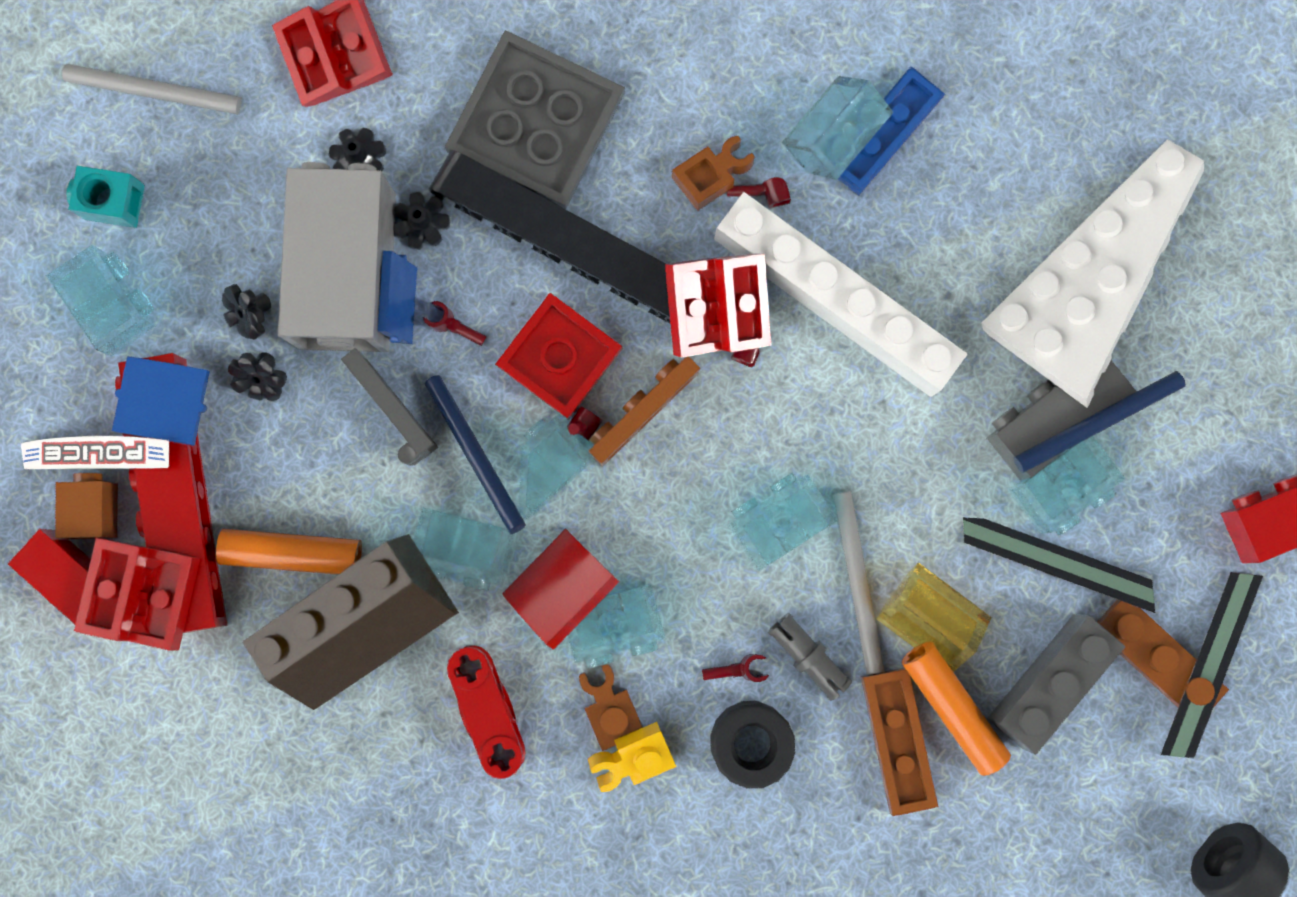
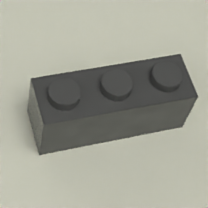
M1112 360L1105 373L1102 372L1094 388V395L1088 408L1057 385H1053L1048 379L1027 395L1031 403L1018 413L1012 407L993 421L992 425L996 431L986 439L1019 480L1032 478L1062 453L1025 473H1021L1018 470L1013 457L1137 391Z
M1073 614L987 719L1020 748L1036 755L1126 646L1091 616Z

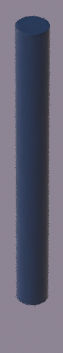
M1174 371L1013 457L1014 463L1021 473H1025L1186 386V382L1178 371Z
M435 375L425 382L428 392L508 532L515 534L521 531L526 526V523L441 376Z

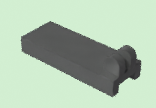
M354 348L341 358L350 372L406 439L407 443L398 451V459L402 463L414 466L438 448L437 444L359 350Z

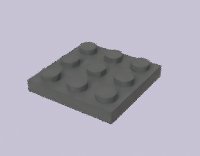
M505 30L445 145V149L448 153L454 150L464 154L558 206L567 209L625 94V87Z

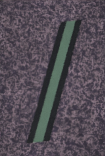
M963 517L965 544L1155 613L1153 582L1151 579L984 518Z
M1230 572L1189 681L1196 677L1209 680L1214 687V697L1206 705H1196L1188 699L1185 689L1160 755L1184 758L1195 757L1263 576Z

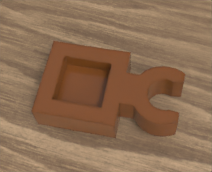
M739 136L727 139L722 146V152L718 155H715L707 146L672 170L671 178L697 211L734 187L735 179L731 174H744L752 168L755 159L752 153L743 159H736L731 155L732 152L740 148L741 139Z
M607 662L601 665L606 677L602 685H592L588 681L585 672L579 675L582 689L586 693L593 695L596 701L584 709L602 751L616 746L615 739L643 728L628 690L625 689L614 694L612 689L614 672Z

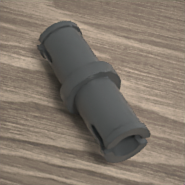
M787 613L780 618L782 621L780 624L776 622L769 629L768 634L771 637L773 636L795 660L793 666L800 673L805 671L827 695L830 701L838 698L840 695L837 691L840 689L844 693L852 683V680L846 677L824 653L826 647L820 641L814 642L792 618L793 616Z

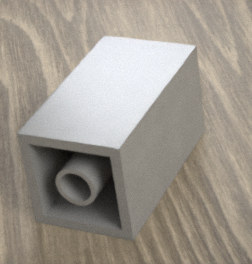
M319 162L302 163V168H287L278 336L299 350L351 351L356 348L360 352H389L390 337L378 332L383 251L394 252L395 231L393 226L395 224L396 193L382 171L376 170L375 166L354 163L348 165L347 170L330 169L329 165Z

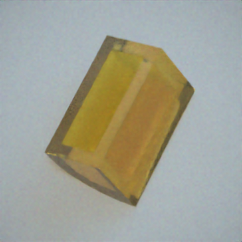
M918 562L887 600L876 619L914 648L925 642H933L954 672L977 652L992 617Z

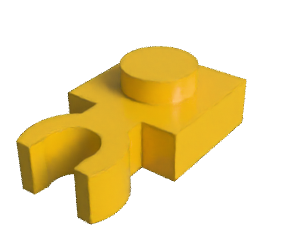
M658 722L615 739L618 751L614 753L598 752L588 758L592 774L603 769L609 770L607 773L596 777L601 792L615 789L620 784L622 778L630 776L633 784L636 785L676 767Z

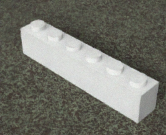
M745 192L742 193L718 225L714 238L716 242L734 255L764 254L767 279L928 396L932 397L944 388L968 355V353Z

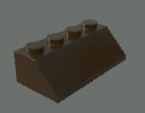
M407 534L384 542L242 643L268 683L315 710L457 615L459 611L411 536Z

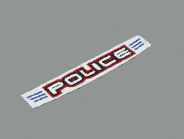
M76 436L21 443L24 469L169 468L168 440L126 436Z

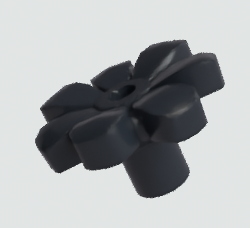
M368 128L360 129L358 136H355L350 129H345L339 133L342 145H331L329 157L337 161L333 169L348 170V165L363 163L376 167V170L383 171V164L376 158L385 156L386 147L382 141L373 142L374 133Z
M421 192L411 193L409 196L410 206L399 203L394 209L395 216L402 220L394 224L395 234L398 238H404L409 235L408 245L412 249L420 250L423 247L424 239L431 246H436L442 241V236L438 229H448L451 223L449 215L439 213L443 209L444 204L436 196L431 197L425 203V197Z
M237 284L226 287L222 294L223 306L230 310L223 314L228 326L232 327L237 324L238 333L247 339L255 340L265 333V329L261 324L265 320L263 312L271 309L269 297L264 293L255 296L250 289L242 292Z
M266 352L260 353L257 358L251 353H243L239 360L233 359L228 366L229 374L234 376L230 383L232 389L237 393H242L249 389L248 397L256 400H263L264 396L269 401L278 400L282 393L281 388L287 381V375L284 371L274 370L276 366L275 358Z

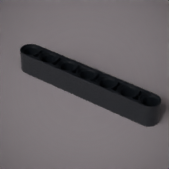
M454 150L449 152L428 189L431 194L442 201L444 198L456 203L454 208L482 222L483 218L494 224L493 229L519 243L522 239L533 245L532 250L558 264L561 260L572 266L571 271L597 285L600 281L611 287L610 292L636 306L640 302L650 308L649 313L670 324L666 263L466 155Z

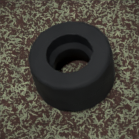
M741 701L726 708L716 719L710 734L711 753L719 771L731 783L746 789L765 788L778 782L789 771L795 756V736L789 722L774 707L759 701ZM748 726L762 728L770 739L768 754L757 762L742 760L734 749V741L737 734Z
M1238 822L1224 825L1211 833L1194 855L1190 871L1193 884L1206 897H1280L1287 886L1290 869L1286 856L1252 825Z

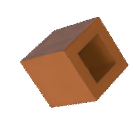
M74 473L73 482H56L55 538L96 539L118 537L117 483L103 481V474Z

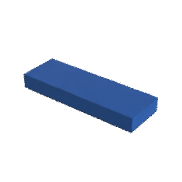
M911 66L828 162L825 169L860 196L942 100L945 93Z

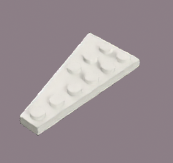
M1167 139L981 322L983 330L1002 346L1088 408L1094 395V388L1102 372L1105 373L1112 359L1111 354L1121 333L1125 332L1153 275V268L1160 254L1164 253L1170 241V234L1179 216L1183 214L1204 172V160Z

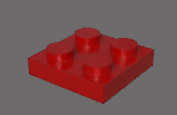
M549 293L495 365L569 420L622 351L623 347L552 293Z

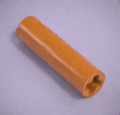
M226 528L220 531L216 545V559L219 565L339 575L359 561L362 555V541L359 539Z
M933 642L922 643L908 652L901 661L902 665L979 774L987 776L1003 768L1009 762L1011 753Z

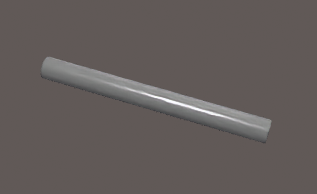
M65 64L62 71V78L65 82L239 115L242 98L239 96L71 64Z
M848 491L833 494L866 674L885 672L852 493Z

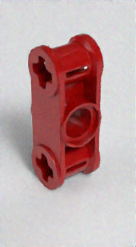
M475 645L466 646L453 653L447 665L448 677L458 701L459 712L464 726L473 741L484 771L493 778H509L518 771L524 762L526 754L525 745L516 723L515 712L488 651ZM464 655H468L471 661L479 659L482 668L475 672L477 679L473 680L470 673L462 675L460 672V666L466 663ZM501 743L504 750L513 749L515 754L509 760V766H505L503 760L494 761L492 755L498 749L497 744Z

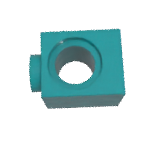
M77 165L75 177L70 180L67 186L68 210L84 220L137 228L145 185L129 173ZM110 189L108 200L101 205H97L98 195L103 190Z

